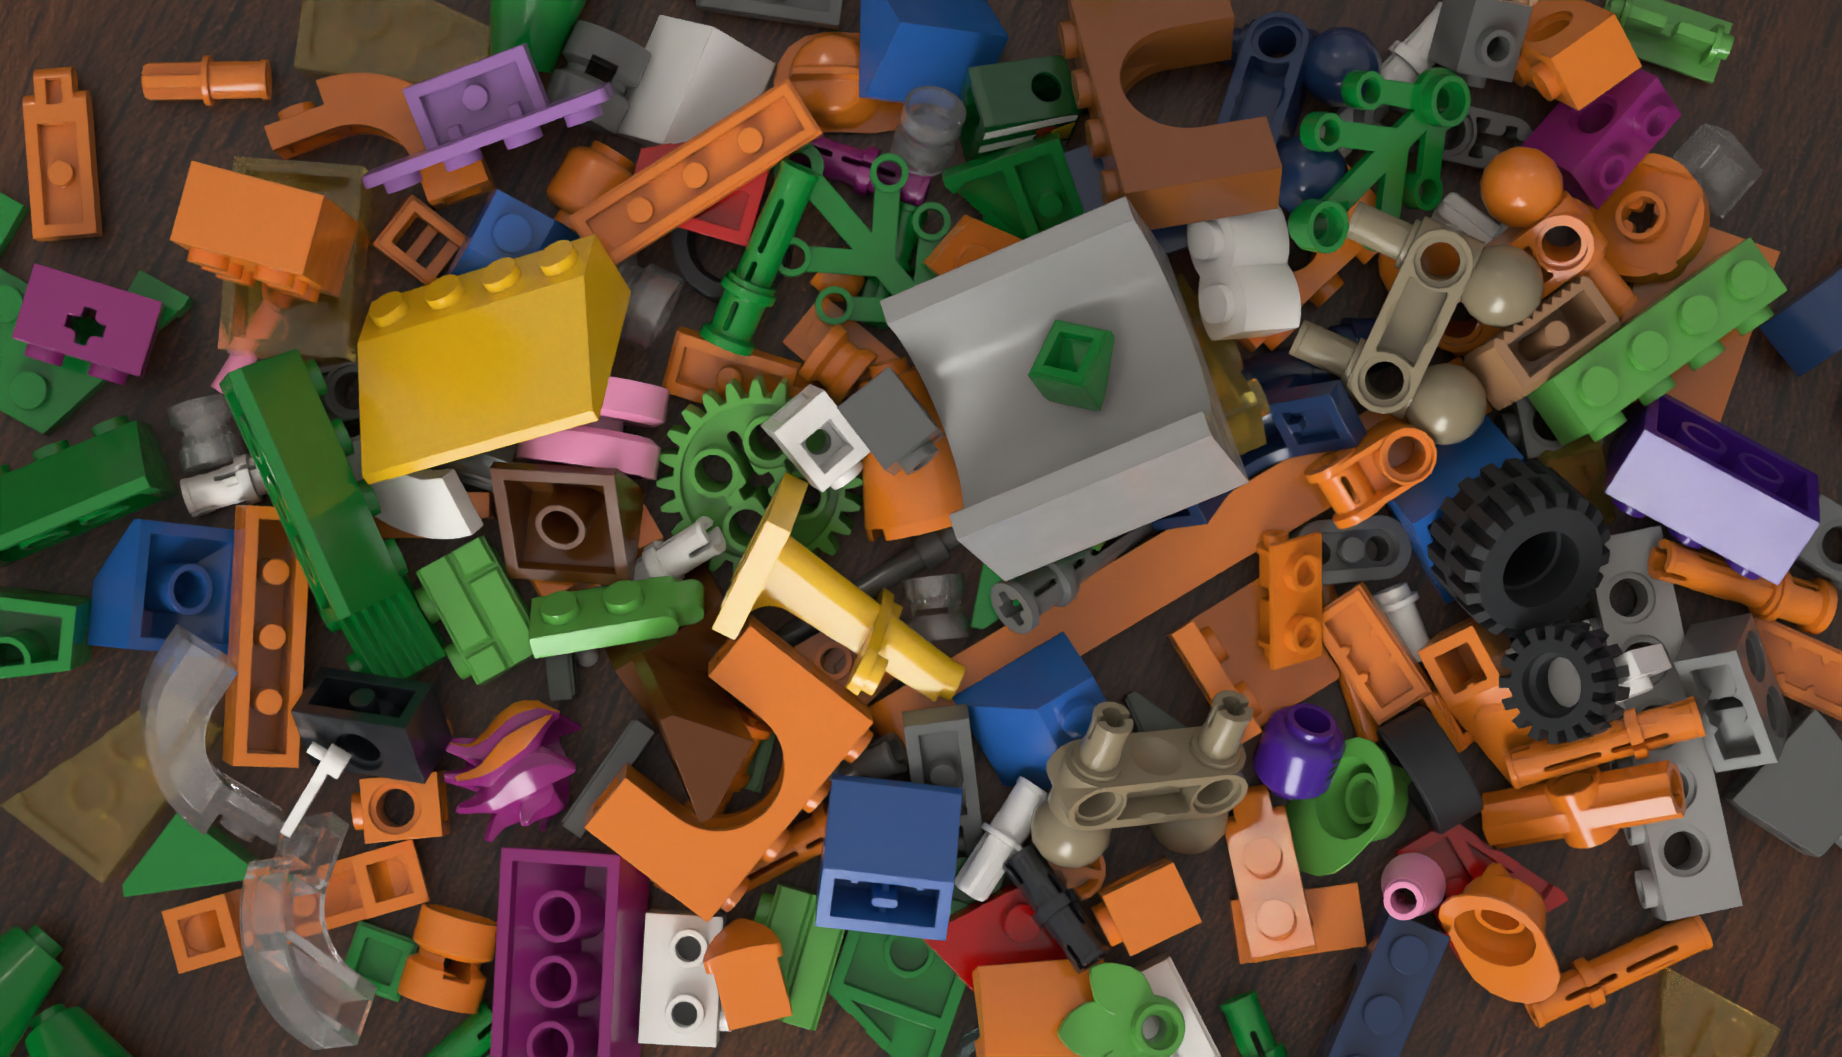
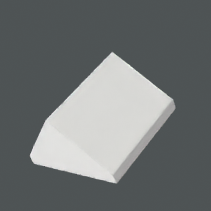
M659 15L645 47L651 53V59L638 88L627 89L625 97L630 106L617 135L645 147L687 142L763 94L775 70L776 63L715 27Z

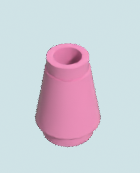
M1404 853L1393 858L1386 865L1381 878L1384 906L1392 917L1399 920H1410L1433 911L1441 903L1446 889L1445 877L1439 865L1428 856L1420 853ZM1399 888L1411 890L1415 894L1416 900L1407 898L1405 893L1399 891Z

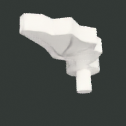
M313 741L306 753L321 762L280 830V833L289 838L305 815L327 776L330 775L338 779L352 757L350 753L333 743L327 750Z

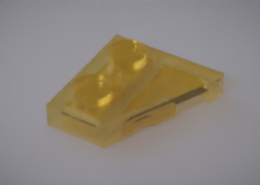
M1667 967L1664 969L1661 975L1659 1057H1766L1781 1030L1779 1027Z

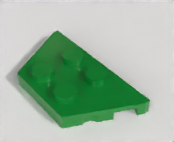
M966 856L957 857L955 878L967 861ZM1005 873L1003 874V876L1001 877V879L999 880L991 894L1000 890ZM955 884L950 915L977 902V900L958 889ZM848 930L827 992L848 1014H851L863 1026L866 1033L891 1057H941L966 985L921 938Z

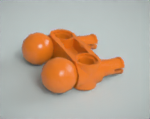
M1516 146L1497 154L1483 171L1480 180V194L1489 214L1504 225L1509 226V228L1484 245V248L1506 244L1519 247L1531 255L1542 271L1544 291L1541 300L1565 282H1572L1579 276L1590 277L1618 318L1629 311L1637 302V295L1604 257L1607 252L1608 240L1595 226L1594 217L1589 207L1579 199L1572 198L1567 190L1564 191L1563 176L1555 161L1542 151L1529 147ZM1565 225L1573 228L1580 238L1569 246L1559 247L1551 244L1546 239L1545 234L1555 226ZM1433 243L1424 250L1422 255L1423 263L1427 270L1436 275H1449L1460 265L1459 253L1449 243ZM1380 253L1378 257L1379 276L1389 292L1400 269L1394 267L1397 260ZM1474 317L1462 322L1450 319L1438 346L1441 349L1450 351L1454 357H1464L1482 345L1483 342L1490 339L1494 334L1501 331L1502 328L1482 324Z

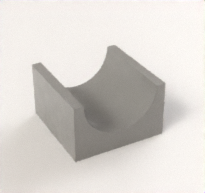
M1126 196L880 301L887 325L905 347L928 390L953 454L963 497V509L949 515L956 539L1004 581L1249 483L1167 253ZM1055 319L1109 330L1115 336L1106 394L1100 411H1092L1049 401L1028 377L1029 371Z

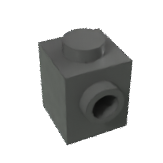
M1443 0L1428 59L1452 70L1471 87L1485 88L1487 78L1512 82L1533 7L1518 0Z

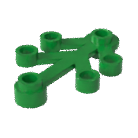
M1433 67L1423 71L1414 83L1386 80L1376 71L1353 70L1345 76L1341 86L1342 99L1349 108L1375 110L1381 104L1409 110L1392 127L1342 121L1339 115L1331 112L1314 111L1305 116L1300 126V139L1308 150L1333 152L1342 147L1368 152L1322 199L1305 200L1291 212L1288 220V231L1291 238L1301 249L1319 253H1332L1338 250L1348 235L1349 221L1347 211L1377 181L1378 189L1375 208L1397 218H1400L1402 204L1408 209L1430 211L1438 206L1443 195L1440 173L1446 131L1451 127L1459 125L1465 119L1471 103L1469 87L1461 77L1457 76L1450 69ZM1365 82L1366 94L1364 98H1362L1361 88L1363 83ZM1324 123L1325 135L1321 141L1320 128ZM1419 139L1417 169L1406 174L1409 148ZM1422 184V185H1423V193H1422V196H1421V198H1420V197H1419V188H1420V185ZM1362 245L1365 249H1367V250H1369V251H1375V250H1372V249H1370V248H1368V247Z
M808 144L786 158L789 159L794 155H802L810 162L811 169L821 175L819 182H816L809 201L851 249L808 246L803 240L793 237L789 246H797L803 251L804 263L797 269H787L781 264L778 270L780 274L786 277H797L804 272L876 277L892 296L937 277L923 262L942 241L951 225L949 212L939 203L927 202L916 209L911 218L912 231L918 237L914 280L895 260L900 189L907 182L909 175L908 166L903 158L893 153L882 154L873 161L870 167L869 179L874 187L872 232L822 175L824 170L823 159L813 145ZM884 162L896 164L901 173L899 182L894 185L881 183L877 177L878 166ZM780 163L772 167L774 180L781 168ZM931 210L941 216L943 225L938 233L927 234L920 228L919 217L923 212ZM831 286L822 290L815 300V313L820 321L830 326L841 325L847 320L887 323L880 301L886 298L852 297L844 288ZM830 294L840 295L846 302V311L839 318H830L822 310V301Z

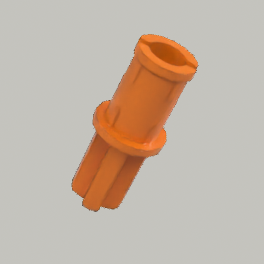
M204 55L201 61L148 62L143 66L141 76L144 96L151 101L203 100L206 106H213L216 99L262 98L263 100H269L272 96V69L269 59H261L260 61H214L211 55Z

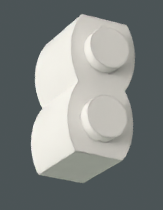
M1279 204L1278 209L1187 224V245L1192 263L1200 276L1198 289L1200 315L1204 328L1212 341L1267 337L1299 327L1301 299L1297 281L1287 264L1289 257V233Z

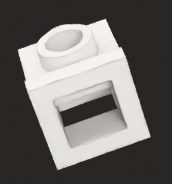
M811 384L761 425L808 483L821 492H824L830 486L833 490H837L848 484L863 469L864 465L860 460L870 453V450L839 412L837 405L823 389ZM817 429H822L826 437L824 446L819 451L810 452L806 446V439Z

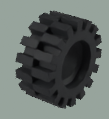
M1566 621L1530 629L1525 632L1527 636L1516 638L1512 642L1510 647L1517 653L1504 655L1500 665L1512 671L1510 675L1499 677V688H1511L1512 697L1502 699L1505 710L1518 708L1520 711L1511 720L1518 729L1532 726L1528 734L1529 737L1536 741L1548 738V744H1562L1603 733L1612 727L1608 721L1620 718L1625 709L1615 703L1629 699L1630 687L1618 686V679L1630 676L1628 665L1615 666L1613 659L1622 655L1623 652L1618 644L1603 645L1609 634L1601 628L1589 631L1590 623L1582 621L1571 623ZM1558 657L1568 659L1575 666L1580 677V698L1572 707L1560 705L1553 697L1549 688V666Z

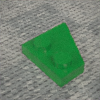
M1059 130L943 170L942 179L945 187L953 194L958 192L983 215V221L986 224L1022 240L1085 214L1064 155L1067 151Z

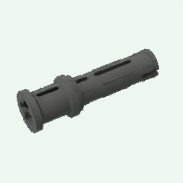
M1148 523L1112 538L1110 542L1102 546L1099 552L1095 551L1091 554L1093 549L1089 547L1020 575L1015 579L1008 581L1000 580L991 588L990 594L992 606L997 616L1010 630L1019 634L1029 633L1038 625L1041 615L1054 606H1067L1076 598L1082 582L1112 563L1145 537L1154 534L1156 530L1152 523ZM1018 599L1021 604L1015 607L1013 601Z

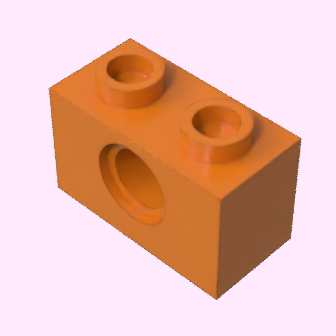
M1540 0L1532 6L1513 80L1520 87L1529 85L1538 90L1548 101L1556 99L1579 111L1641 68L1642 65L1615 13L1585 0Z
M1165 855L1102 884L1101 888L1097 891L1102 902L1091 907L1110 946L1113 947L1122 943L1130 956L1202 922L1174 863Z

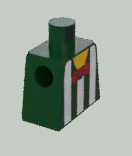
M1052 55L968 68L952 115L965 160L968 162L1058 130L1065 146L1069 143L1080 117L1089 115L1088 108L1078 109L1076 106L1067 60H1065L1064 56Z

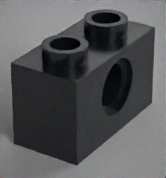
M320 666L291 710L306 751L313 741L327 750L333 743L352 755L343 770L347 772L425 784L444 754L446 746L453 739L434 683ZM307 753L311 765L318 767L321 761Z

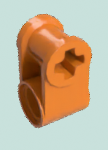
M1388 418L1367 430V433L1356 448L1329 451L1323 454L1307 467L1304 475L1309 483H1317L1335 511L1332 520L1338 529H1345L1368 519L1387 502L1426 479L1432 473L1436 464L1437 450L1433 440L1423 430L1411 425L1405 419ZM1412 436L1414 451L1411 458L1401 465L1390 466L1388 450L1391 444L1401 437ZM1341 477L1350 489V495L1344 487L1343 483L1341 482Z

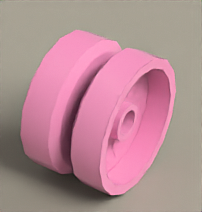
M610 376L598 421L519 442L515 458L537 464L618 468L629 478L656 480L661 448L649 438L623 433L624 426L655 428L664 424L670 391L656 385Z

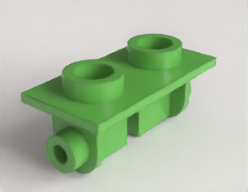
M1606 0L1603 8L1615 13L1639 60L1711 84L1714 82L1721 59H1727L1734 42V36L1729 35L1733 23L1665 0Z

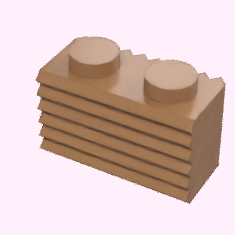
M1579 276L1541 300L1539 306L1529 318H1526L1519 324L1502 328L1501 331L1483 342L1482 345L1465 355L1463 365L1477 376L1485 389L1486 398L1495 409L1500 411L1529 395L1621 327L1620 320L1590 277Z

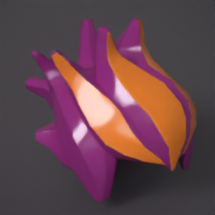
M522 700L512 703L500 712L477 738H453L452 742H449L446 746L445 751L466 760V768L444 772V781L477 792L469 800L458 804L456 812L459 814L490 813L491 817L484 836V840L487 842H492L505 827L518 822L522 826H528L538 820L541 831L545 832L548 821L567 808L570 802L569 775L576 771V763L566 757L559 738L579 731L581 724L560 714L559 710L554 709L548 704L538 700Z

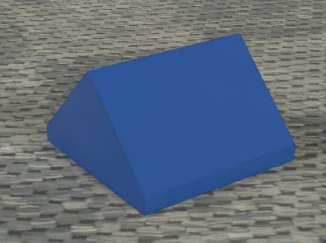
M861 0L859 98L954 109L968 68L996 64L1009 36L986 0Z

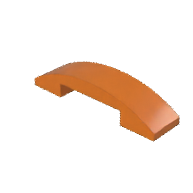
M410 839L161 912L178 973L180 974L322 931L428 902L431 899L414 839Z

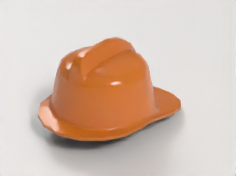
M822 32L804 36L788 47L777 64L773 82L774 86L788 78L822 133L876 134L894 131L909 122L921 106L859 98L860 33Z
M1492 863L1487 867L1482 876H1478L1466 885L1461 894L1451 896L1441 904L1438 917L1443 928L1451 937L1463 965L1473 979L1490 993L1509 1001L1530 1004L1545 1001L1556 992L1561 974L1557 959L1545 936L1546 907L1541 895L1533 887L1518 879L1511 878L1502 864Z

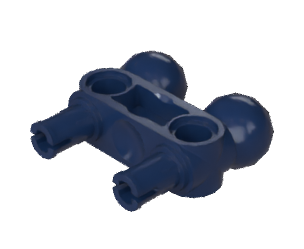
M1273 11L1261 15L1257 19H1252L1250 24H1245L1243 29L1234 27L1231 60L1212 62L1234 67L1216 124L1263 116L1267 117L1282 164L1279 206L1282 210L1291 213L1305 200L1322 199L1349 171L1345 159L1338 149L1333 152L1311 151L1302 144L1300 136L1294 137L1308 91L1317 101L1331 107H1348L1341 95V86L1345 76L1353 70L1376 71L1381 74L1382 59L1377 47L1368 35L1352 27H1330L1318 34L1317 30L1307 28L1305 23L1296 15L1288 12ZM1278 53H1287V54H1288L1287 56H1284V57H1281V58H1271V57H1270V56L1275 55V54H1278ZM1365 82L1363 83L1361 88L1362 98H1364L1366 94Z

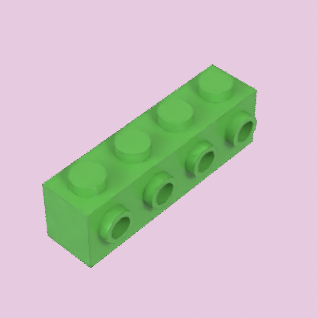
M1749 237L1713 258L1622 323L1619 329L1531 392L1527 397L1562 446L1589 434L1594 442H1597L1627 421L1621 410L1633 401L1639 399L1643 406H1647L1675 387L1677 384L1670 375L1687 363L1691 370L1695 371L1721 354L1725 347L1719 339L1736 328L1740 335L1743 336L1772 317L1774 313L1768 304L1785 293L1787 288L1754 241Z

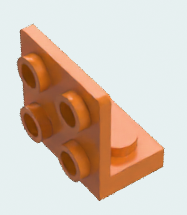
M1259 577L1166 635L1210 707H1212L1214 696L1218 692L1225 690L1241 693L1248 699L1249 704L1247 707H1252L1253 716L1246 726L1241 738V744L1261 733L1260 727L1266 724L1273 712L1282 707L1299 704L1340 677L1338 668L1323 644L1322 657L1277 670L1270 669V659L1264 657V648L1257 644V637L1260 635V598L1269 596V589L1260 586Z

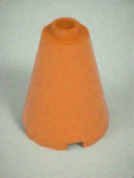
M906 357L894 358L869 366L871 377L859 382V390L887 367H890L900 376L945 434L936 408L916 366L909 367ZM946 434L934 444L939 453L928 464L911 475H907L903 469L896 475H891L883 469L871 452L862 459V464L864 465L862 469L864 528L868 541L874 542L882 533H884L885 540L890 541L952 526L949 515L963 509V497L956 464Z

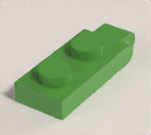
M660 576L637 581L622 580L607 586L572 592L558 591L548 596L531 598L528 640L534 658L674 635L678 631L679 626L695 624L703 619L705 589L703 584L697 580L677 581L671 576Z

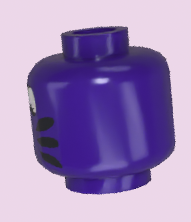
M1299 703L1293 706L1282 707L1273 712L1265 724L1253 754L1254 770L1262 783L1280 798L1287 800L1316 798L1328 790L1346 750L1345 737L1333 716L1319 706Z

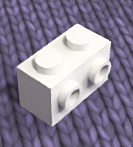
M651 908L646 912L638 1043L716 1047L720 1041V1031H729L714 975L707 974L703 964V957L709 944L726 927L727 912H716L708 923L690 910Z

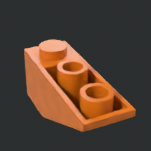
M1470 617L1437 633L1417 653L1448 710L1463 728L1473 736V740L1512 785L1503 750L1538 741L1528 736L1532 726L1518 729L1511 721L1520 713L1518 708L1505 710L1502 699L1512 697L1511 688H1499V677L1510 675L1512 671L1500 666L1504 655H1507L1505 651L1511 648L1512 642L1510 638L1502 631L1498 635L1487 631L1480 623L1478 624Z

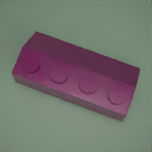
M501 847L490 1057H640L641 1043H638L645 914L648 911L650 878L614 850Z

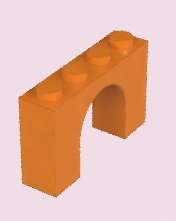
M750 613L736 640L728 638L708 662V677L760 716L776 734L783 751L780 771L769 791L748 808L730 814L713 815L711 819L699 823L694 810L679 803L626 762L588 808L585 816L584 828L707 923L720 908L725 912H729L740 901L750 885V881L745 878L760 859L769 863L779 854L791 836L787 826L801 809L811 813L822 802L831 787V781L827 779L843 759L849 764L854 762L868 746L874 734L869 730V727L873 724L871 710L867 705Z

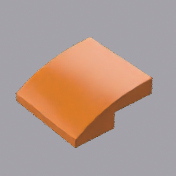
M1103 958L1101 961H1099L1097 964L1103 963V962H1104V958ZM1067 959L978 966L972 972L980 1037L974 1042L976 1057H1082L1071 1052L1058 1038L1057 1030L1071 1010L1084 1002L1094 1000L1089 980V969L1078 974Z

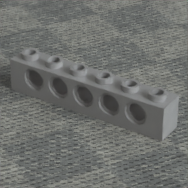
M1661 525L1610 535L1611 539L1604 544L1610 550L1609 563L1600 567L1599 572L1604 577L1599 587L1591 588L1586 595L1590 599L1585 604L1588 619L1581 621L1589 620L1592 630L1601 628L1609 634L1603 645L1618 644L1623 653L1634 643H1639L1644 647L1662 643L1672 668L1650 677L1653 689L1623 701L1626 710L1635 707L1638 713L1650 705L1658 708L1687 699L1673 663L1685 637L1674 585L1651 578L1647 568L1648 557L1654 546L1659 547L1658 541L1664 539ZM1620 580L1628 582L1634 588L1637 595L1636 606L1627 616L1616 613L1609 599L1612 587ZM1702 737L1649 751L1650 757L1636 760L1634 755L1610 761V769L1614 770L1670 760L1672 764H1677L1683 779L1684 796L1687 804L1684 818L1623 828L1629 845H1637L1642 870L1635 871L1634 877L1638 898L1644 909L1651 908L1652 916L1655 918L1671 921L1743 906L1713 765ZM1683 832L1690 842V855L1683 864L1672 867L1665 858L1664 846L1671 835Z

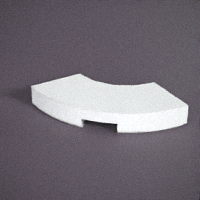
M360 435L350 438L355 454L346 457L356 481L363 479ZM454 468L444 470L423 469L370 484L381 508V514L375 517L401 531L431 539H455L473 535L484 526Z

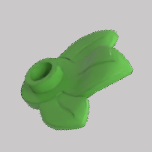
M1103 962L1089 968V980L1094 1000L1084 1002L1071 1010L1057 1030V1035L1061 1042L1071 1052L1082 1057H1170L1182 1044L1185 1035V1020L1181 1010L1173 1001L1153 994L1150 984L1142 972L1131 966L1114 962ZM1154 1015L1158 1019L1159 1030L1153 1038L1146 1039L1142 1032V1026L1148 1017Z

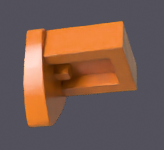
M744 918L735 919L723 928L709 944L703 957L706 973L714 975L729 1031L792 1016L791 1001L779 957L784 954L781 941L765 925Z

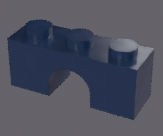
M1380 906L1366 937L1367 946L1362 947L1355 964L1358 966V973L1347 1004L1336 1023H1329L1315 1057H1399L1451 937L1412 919H1396L1387 912L1385 907Z

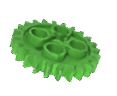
M757 375L752 380L749 393L744 392L736 378L731 379L726 384V400H723L715 390L710 388L702 395L703 404L707 412L692 404H689L682 412L685 421L691 429L674 424L667 433V436L680 448H667L660 453L659 461L674 468V471L662 474L656 481V486L674 490L675 494L667 499L660 508L662 512H680L682 519L671 531L673 536L695 523L702 516H707L713 520V525L706 529V533L716 526L720 528L725 538L726 550L720 555H715L711 558L709 570L713 572L725 560L733 562L734 574L753 536L744 532L739 527L737 512L744 509L754 510L763 517L785 472L797 478H804L782 450L777 451L765 448L759 442L756 435L757 425L764 423L792 399L790 397L788 378L782 379L774 393L767 392L766 383L762 375ZM817 429L806 439V446L810 452L819 451L824 446L826 437L823 430ZM731 431H735L740 435L746 455L736 443L730 440L729 433ZM708 455H718L725 458L732 468V480L717 482L711 479L704 470L703 458ZM754 471L758 475L769 472L773 476L774 481L769 488L764 484L754 488L750 484L749 478ZM862 472L848 484L837 490H833L830 486L824 492L820 491L821 498L819 502L814 504L801 503L790 536L818 557L816 548L833 556L840 545L831 531L850 535L855 526L853 521L842 511H860L863 505L861 497L848 491V489L863 485Z

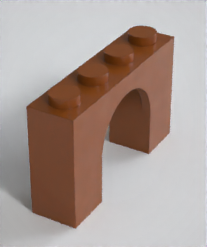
M1068 0V20L1058 22L1059 44L1065 60L1074 59L1077 70H1072L1071 72L1076 106L1078 109L1088 108L1090 119L1085 121V133L1091 159L1102 158L1105 170L1099 172L1100 190L1104 205L1126 196L1150 230L1278 209L1282 164L1266 116L1203 127H1173L1158 123L1144 116L1131 105L1125 96L1136 83L1154 73L1231 60L1235 16L1230 0Z

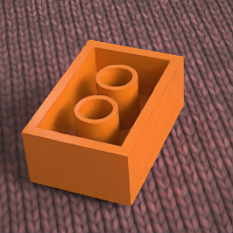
M191 161L170 240L189 251L188 262L202 266L201 269L215 273L217 278L249 287H254L256 280L266 283L267 287L279 290L281 295L317 304L320 293L339 298L359 223L324 195Z

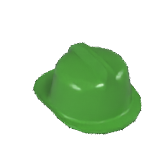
M1361 737L1345 740L1346 750L1328 790L1313 799L1290 800L1288 803L1287 813L1301 872L1315 876L1334 874L1351 863L1370 842L1388 838L1401 827L1407 815L1409 803L1408 786L1412 780L1404 768L1395 766L1389 761L1386 753L1374 741Z

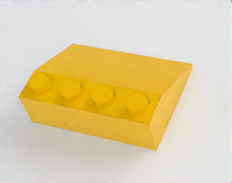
M596 234L574 241L560 240L550 244L541 251L514 259L510 257L501 258L485 268L458 276L453 274L445 275L429 285L402 293L398 291L389 292L371 302L357 343L362 477L368 485L599 420L631 290Z

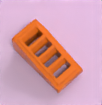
M409 194L370 244L425 286L438 279L437 275L455 252L460 249L466 236L416 196ZM418 217L427 225L409 248L403 252L395 244ZM439 233L447 241L427 267L424 268L416 260L436 234Z

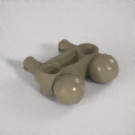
M1359 201L1349 221L1347 238L1397 260L1394 267L1400 270L1367 340L1360 338L1357 343L1308 320H1304L1289 354L1342 378L1341 382L1348 396L1357 399L1368 410L1381 414L1388 413L1401 420L1405 415L1408 423L1426 432L1436 444L1449 445L1460 443L1474 435L1484 422L1487 410L1485 389L1477 376L1463 366L1450 363L1428 366L1458 301L1461 298L1469 314L1482 324L1498 328L1519 324L1526 318H1529L1541 302L1544 291L1542 271L1534 258L1519 247L1500 244L1484 248L1485 242L1467 235L1457 226L1441 223L1427 216L1424 217L1423 221L1416 219L1413 225ZM1437 242L1452 245L1460 256L1458 268L1449 275L1442 276L1427 270L1423 263L1422 255L1429 245ZM1383 361L1394 363L1402 371L1404 383L1394 392L1385 393L1378 391L1372 387L1368 380L1367 372L1372 365Z
M1221 691L1214 696L1211 710L1203 726L1131 733L1134 722L1132 718L1128 719L1130 713L1127 708L1116 702L1099 703L1093 709L1092 719L1084 737L1061 746L1047 761L1046 772L1053 786L1051 791L1034 808L1031 817L1032 842L1037 850L1052 864L1075 869L1094 863L1109 846L1112 828L1148 824L1154 837L1169 851L1191 856L1211 849L1225 834L1228 823V811L1237 806L1247 794L1248 784L1241 772L1246 760V753L1241 744V738L1253 716L1252 707H1247L1249 704L1248 699L1235 691Z

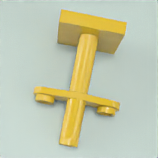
M785 472L730 580L731 584L720 606L721 610L712 626V630L736 640L751 611L764 606L780 607L858 654L846 684V688L856 696L860 691L872 696L884 672H887L936 702L938 697L950 701L961 683L966 666L952 660L901 621L899 617L903 606L894 602L895 595L885 587H883L875 601L790 536L809 483Z

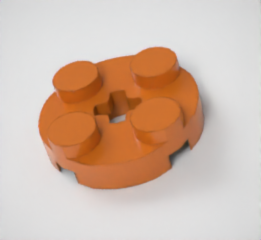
M1647 153L1598 210L1585 204L1589 207L1594 217L1595 226L1608 240L1607 252L1604 257L1626 282L1650 283L1657 280L1671 281L1678 278L1685 271L1687 264L1701 250L1709 231L1710 211L1708 195L1684 165L1660 154ZM1646 204H1654V214L1659 218L1654 227L1647 228L1644 233H1636V226L1628 221L1631 212H1643Z

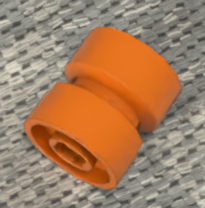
M422 903L412 936L419 946L418 953L406 957L397 992L406 998L440 1009L466 1014L478 1013L487 982V977L480 968L483 963L492 961L494 958L497 922L453 907ZM445 958L452 959L448 969L444 968Z

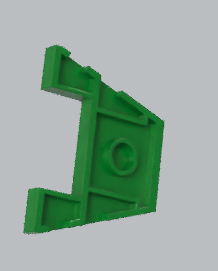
M1 192L0 262L30 211V208ZM0 268V411L41 434L50 436L109 381L87 375L91 363L65 355L62 367L24 356L27 343L17 341L11 337L28 283ZM142 270L138 271L128 289V292L161 301L166 305L158 333L176 317L180 318L187 312L195 301L193 298ZM87 316L86 319L73 318L70 328L80 334L79 345H86L91 336L103 338L106 327Z

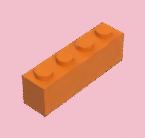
M236 505L222 760L232 766L299 768L300 734L291 710L303 693L308 582L275 508L271 506Z

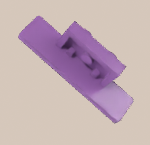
M527 43L520 44L402 89L426 149L376 167L363 175L361 179L366 189L383 184L387 194L397 192L423 181L420 170L434 164L443 162L447 172L453 171L483 159L480 147L503 139L507 150L543 137L540 125L564 117L567 127H572L601 116L604 112L600 103L609 100L614 95L610 82H606L550 103Z

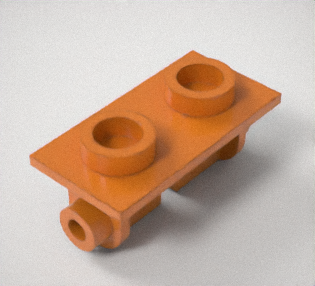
M1266 530L1263 532V541L1256 545V552L1259 554L1260 586L1269 589V596L1260 598V635L1257 637V644L1264 648V657L1270 659V669L1277 670L1322 657V533L1315 532L1289 539V532L1286 530Z

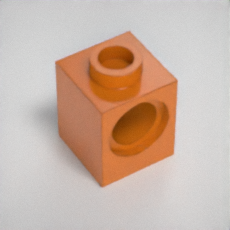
M446 770L432 771L425 784L378 776L359 779L360 792L352 793L351 813L355 830H364L365 844L440 837L452 833L447 783L444 781V772ZM394 789L406 791L414 801V815L406 825L396 824L386 815L384 808L385 800Z

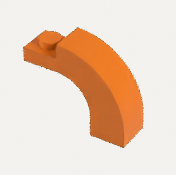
M345 73L315 80L324 103L323 105L315 107L314 102L308 101L289 106L277 114L279 121L264 126L272 150L284 160L356 135L385 137L400 144L407 150L409 155L426 149L402 91L405 87L413 84L382 74ZM484 155L483 159L449 172H447L443 162L420 170L423 177L421 184L426 198L437 211L496 189Z

